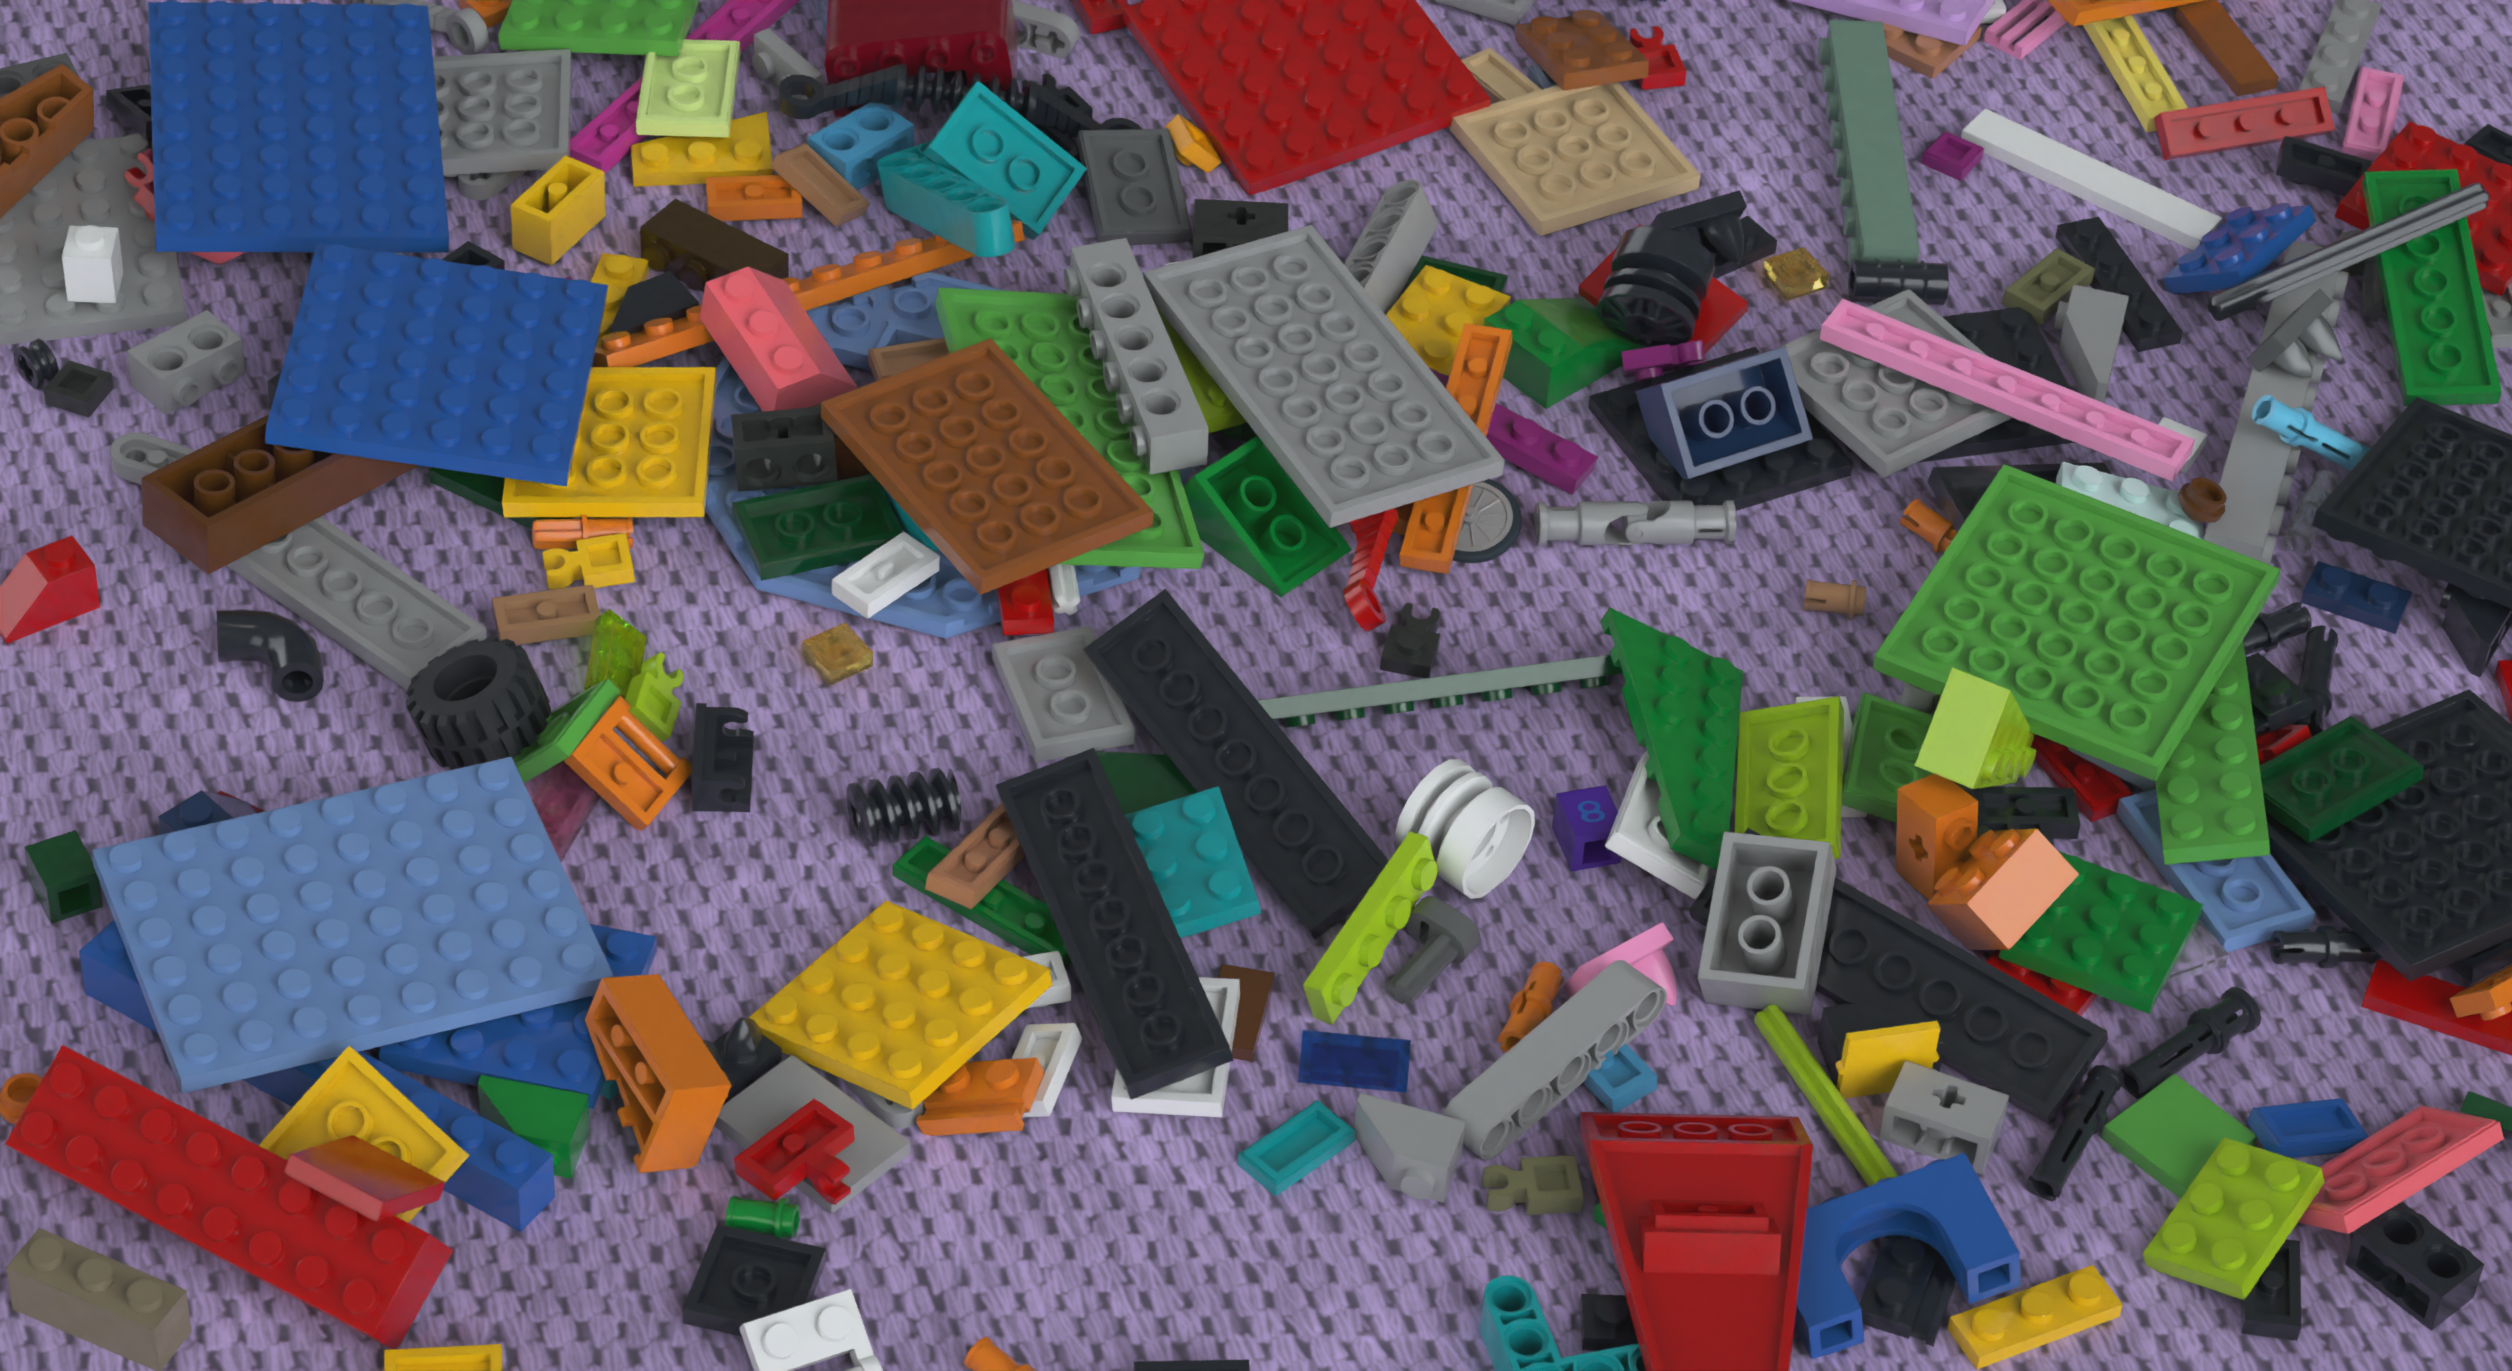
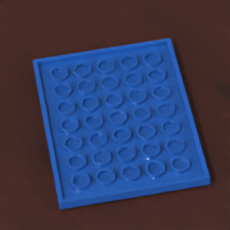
M173 0L148 2L156 252H315L317 243L330 245L340 244L351 248L378 252L449 253V229L428 5L408 3L399 5L354 3L348 5L320 4L316 2L275 4L272 2L227 3L223 1L185 3Z

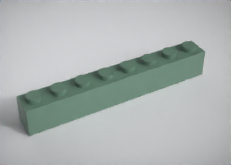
M1829 20L1827 38L1819 39L1818 64L1824 65L1822 71V91L1830 92L1826 100V119L1834 120L1831 123L1830 129L1831 149H1838L1835 153L1834 173L1835 177H1843L1839 183V206L1847 207L1843 215L1844 236H1851L1847 248L1848 265H1851L1852 260L1875 259L1879 261H1898L1900 259L1902 262H1918L1919 242L1883 22Z

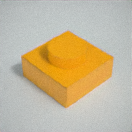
M1177 114L1165 125L1166 129H1169L1170 136L1174 142L1172 144L1174 154L1183 164L1189 167L1194 163L1207 173L1213 171L1221 163L1206 134L1180 114Z

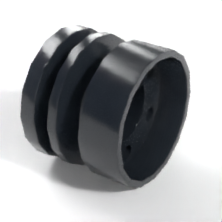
M1639 226L1627 230L1619 239L1611 263L1612 273L1605 280L1604 292L1600 295L1597 304V316L1605 327L1616 335L1638 345L1654 347L1669 344V346L1689 342L1695 331V322L1699 319L1701 313V301L1707 295L1715 271V260L1700 243L1677 231L1654 226Z

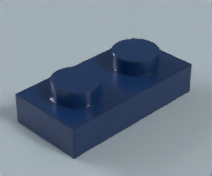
M2317 561L2303 591L2301 603L2396 634L2410 603L2412 592L2386 582L2347 571L2341 567Z

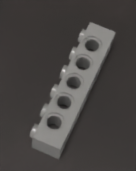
M1127 238L1071 247L1070 268L1064 269L1065 288L1069 297L1075 296L1077 299V314L1081 327H1088L1090 330V345L1094 358L1096 360L1102 359L1103 375L1107 390L1109 392H1116V404L1122 424L1129 423L1130 440L1135 456L1143 457L1150 475L1207 464L1208 425Z

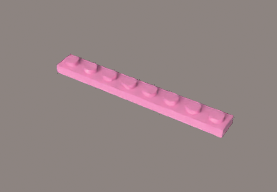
M1842 298L1822 324L1820 340L2173 482L2192 454L2195 439Z

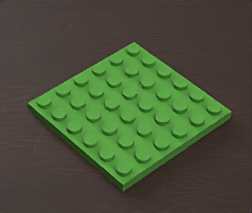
M2004 464L1875 654L1873 670L1939 696L1942 695L1952 667L2011 690L2030 726L2029 732L2156 781L2278 584L2280 569Z

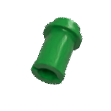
M738 1196L730 1197L726 1211V1226L785 1239V1237L795 1238L798 1233L800 1206L799 1204H791L789 1198L781 1197L779 1202L739 1198Z

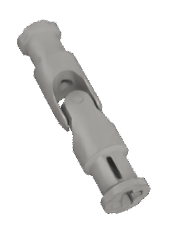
M1692 500L1653 501L1650 503L1638 501H1579L1576 506L1547 507L1545 502H1537L1534 516L1537 546H1545L1547 541H1577L1578 545H1637L1642 543L1671 545L1692 544L1694 539H1723L1725 544H1733L1736 536V509L1733 500H1725L1722 505H1693ZM1621 517L1623 530L1608 527L1610 522Z

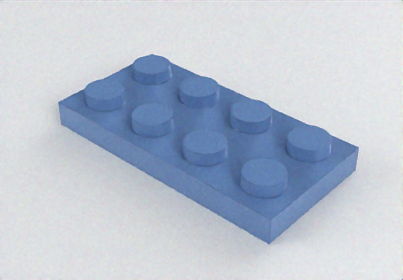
M2156 789L2119 799L2116 814L2175 893L2203 904L2198 924L2221 954L2271 940L2275 930L2297 932L2312 927L2315 917L2314 910L2271 854L2267 856L2164 865Z

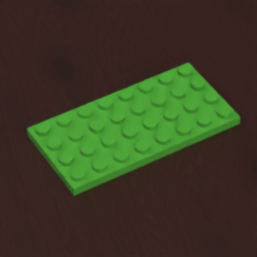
M938 288L935 305L949 354L991 338L1153 510V524L1151 527L1059 564L1200 569L1205 554L1179 471L1172 470L1150 475L1143 457L1135 456L1130 440L1129 423L1122 424L1118 415L1116 392H1109L1107 390L1103 375L1102 359L1096 360L1092 354L1090 330L1088 327L1082 328L1079 323L1076 297H1069L1068 294Z

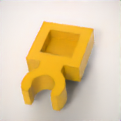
M626 533L576 540L577 551L569 552L562 548H551L542 552L544 569L547 570L548 589H563L570 586L576 580H583L584 586L593 585L594 588L635 582Z

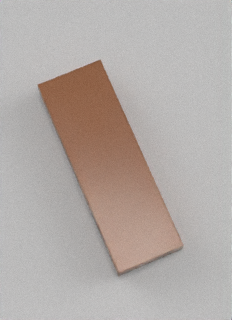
M1002 803L928 873L925 885L926 890L973 909L1025 857Z

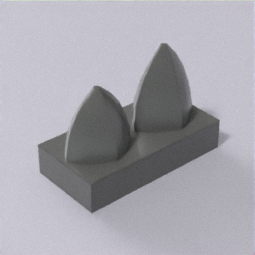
M2319 288L2293 311L2247 360L2259 372L2273 361L2284 371L2311 378L2313 373L2305 346L2322 356L2341 361L2343 358L2336 335L2330 324L2321 315L2333 301Z

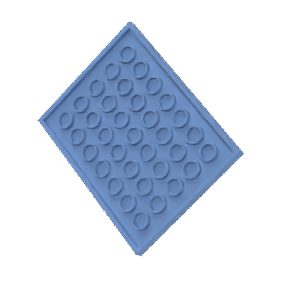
M512 757L92 850L93 866L182 1094L339 1057L348 1046H351L357 1052L593 996L602 978L614 977Z

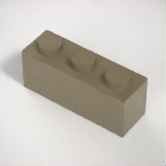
M38 1228L6 1266L13 1310L155 1371H161L192 1333L187 1291L41 1228Z

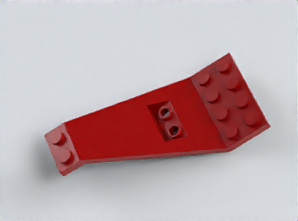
M1580 1112L1579 1134L1590 1162L1646 1371H1790L1813 1144L1799 1117Z

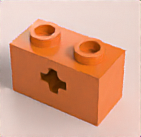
M1934 773L1898 788L1896 871L1929 901L1937 893L1934 889L1937 881L1949 870L1955 867L1960 868L1972 856L1969 848L1977 840L1978 801L1952 780Z

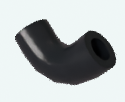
M246 609L217 610L219 661L246 660L258 661L271 667L273 690L279 697L287 701H307L319 694L324 683L323 662L315 639L295 621L270 611Z

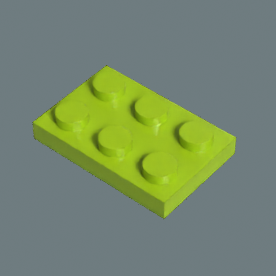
M2224 1137L2144 1250L2143 1256L2146 1266L2155 1271L2245 1300L2324 1185L2322 1168Z

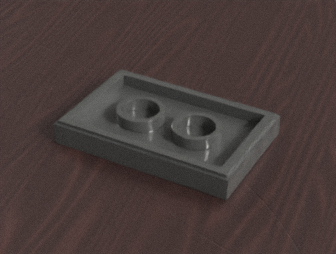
M1169 129L1078 131L1076 143L1081 164L1087 168L1083 175L1098 243L1127 238L1129 245L1191 241L1192 229Z

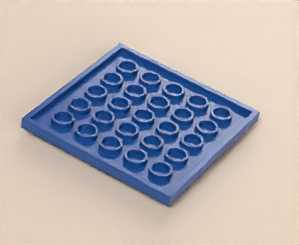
M317 243L266 425L265 443L567 486L606 305L608 285L592 283L586 280L544 276L532 272L523 273L495 269L484 265L475 266L447 262L436 258L427 259L399 255L389 251L378 252L351 248L340 244Z

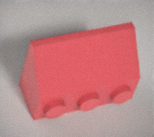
M745 267L705 283L700 320L763 412L808 408L857 389L855 382L784 280L751 267Z

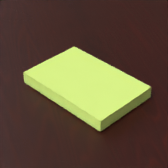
M684 39L679 56H655V52L646 53L636 118L637 135L730 138L740 62V41Z

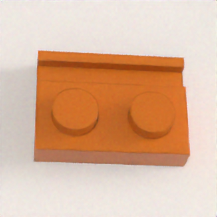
M1037 1057L966 1062L924 1099V1107L926 1109L923 1115L917 1116L916 1123L922 1134L930 1136L1022 1131L1025 1125L1022 1116L1024 1113L1030 1112L1044 1076V1071Z

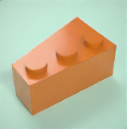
M659 974L602 978L586 1015L585 1022L606 1081L616 1080L625 1107H620L617 1111L622 1127L632 1126L641 1153H637L633 1157L638 1173L688 1169L696 1166L724 1101L728 1097L731 1083Z

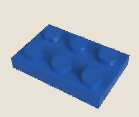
M2280 203L2265 210L2253 211L2251 207H2242L2230 212L2226 216V222L2217 230L2203 236L2202 243L2192 252L2181 256L2177 260L2178 265L2163 277L2168 292L2179 294L2222 290L2257 276L2316 222L2311 206L2290 207L2289 203Z

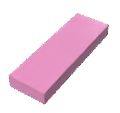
M2360 67L2341 152L2371 160L2374 163L2387 148L2393 133L2404 80L2403 75Z

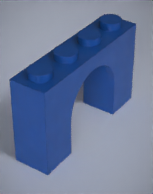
M1965 1153L1948 1159L1932 1161L1923 1168L1895 1178L1881 1179L1872 1186L1844 1196L1828 1198L1819 1205L1807 1208L1795 1327L1811 1359L1829 1355L1864 1342L1862 1310L1841 1270V1266L1848 1255L1857 1247L1872 1239L1884 1236H1907L1921 1240L1935 1248L1945 1259L1969 1304L2021 1286L2020 1252Z

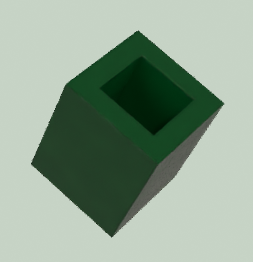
M76 830L24 847L29 882L51 924L103 907L100 881L93 866V861Z

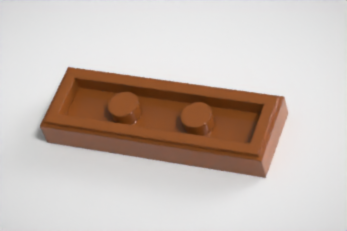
M2207 0L2177 7L2175 20L2237 97L2277 88L2279 79L2277 73L2217 0Z

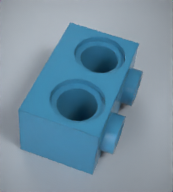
M870 102L809 136L808 146L858 191L880 178L877 166L878 160L914 146V124L885 104Z

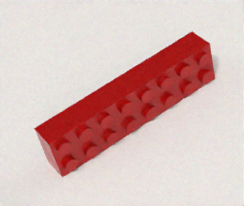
M64 1045L59 1049L5 1142V1145L31 1161L390 1349H397L401 1345L453 1252L451 1248L431 1234L396 1216L374 1221L287 1176L285 1168L288 1161Z

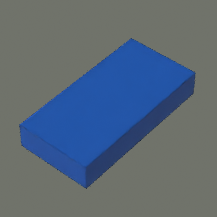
M2343 1098L2256 1107L2252 1109L2247 1119V1123L2265 1150L2289 1158L2345 1152L2369 1137Z

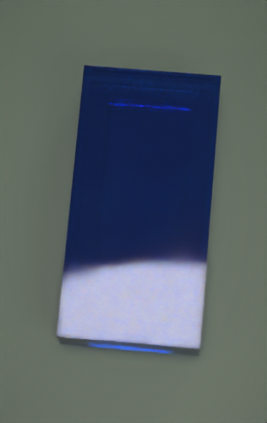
M1303 1030L1298 1083L1407 1093L1411 1040Z

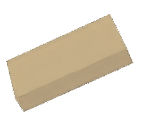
M1487 48L1462 59V62L1490 97L1492 104L1542 90L1492 48Z

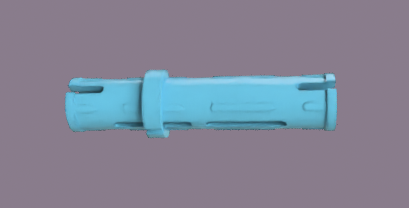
M2271 395L2262 396L2253 407L2252 419L2256 421V424L2265 426L2278 433L2283 442L2291 446L2301 445L2349 471L2370 450L2368 446L2361 445L2338 431L2314 420L2312 413L2302 407L2293 409L2276 400Z

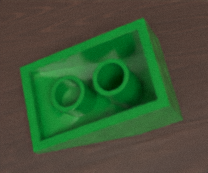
M1583 298L1519 299L1484 319V326L1512 330V345L1503 378L1545 409L1623 365L1621 352L1648 348L1621 338L1605 327L1597 316V308Z
M1258 436L1193 476L1184 486L1200 540L1279 597H1283L1352 551V548L1335 526L1329 528Z

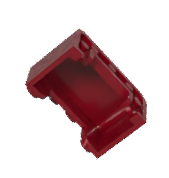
M828 0L824 64L828 85L837 84L845 80L850 81L852 78L862 77V75L869 73L874 74L882 69L887 70V68L899 65L900 62L906 63L908 75H916L920 65L925 66L926 74L936 73L938 68H943L944 72L965 70L968 86L975 73H980L981 82L986 88H988L993 75L999 77L1001 90L1006 91L1011 78L1017 79L1018 34L1012 0ZM871 101L847 108L833 109L834 116L845 117Z

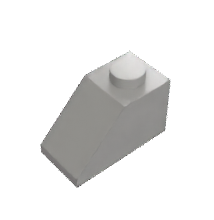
M1360 1093L1356 1105L1355 1138L1389 1187L1402 1191L1415 1199L1428 1198L1444 1203L1462 1157L1466 1121Z

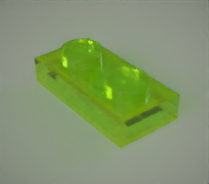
M610 609L595 620L584 690L589 689L602 680L606 681L609 679L620 691L619 695L625 699L632 678L641 674L647 637Z

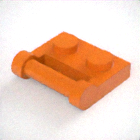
M618 695L572 754L563 761L631 826L641 831L648 827L692 773V763L684 756L678 758L629 711L631 705L622 696ZM616 727L663 771L665 773L663 777L617 735L613 728Z

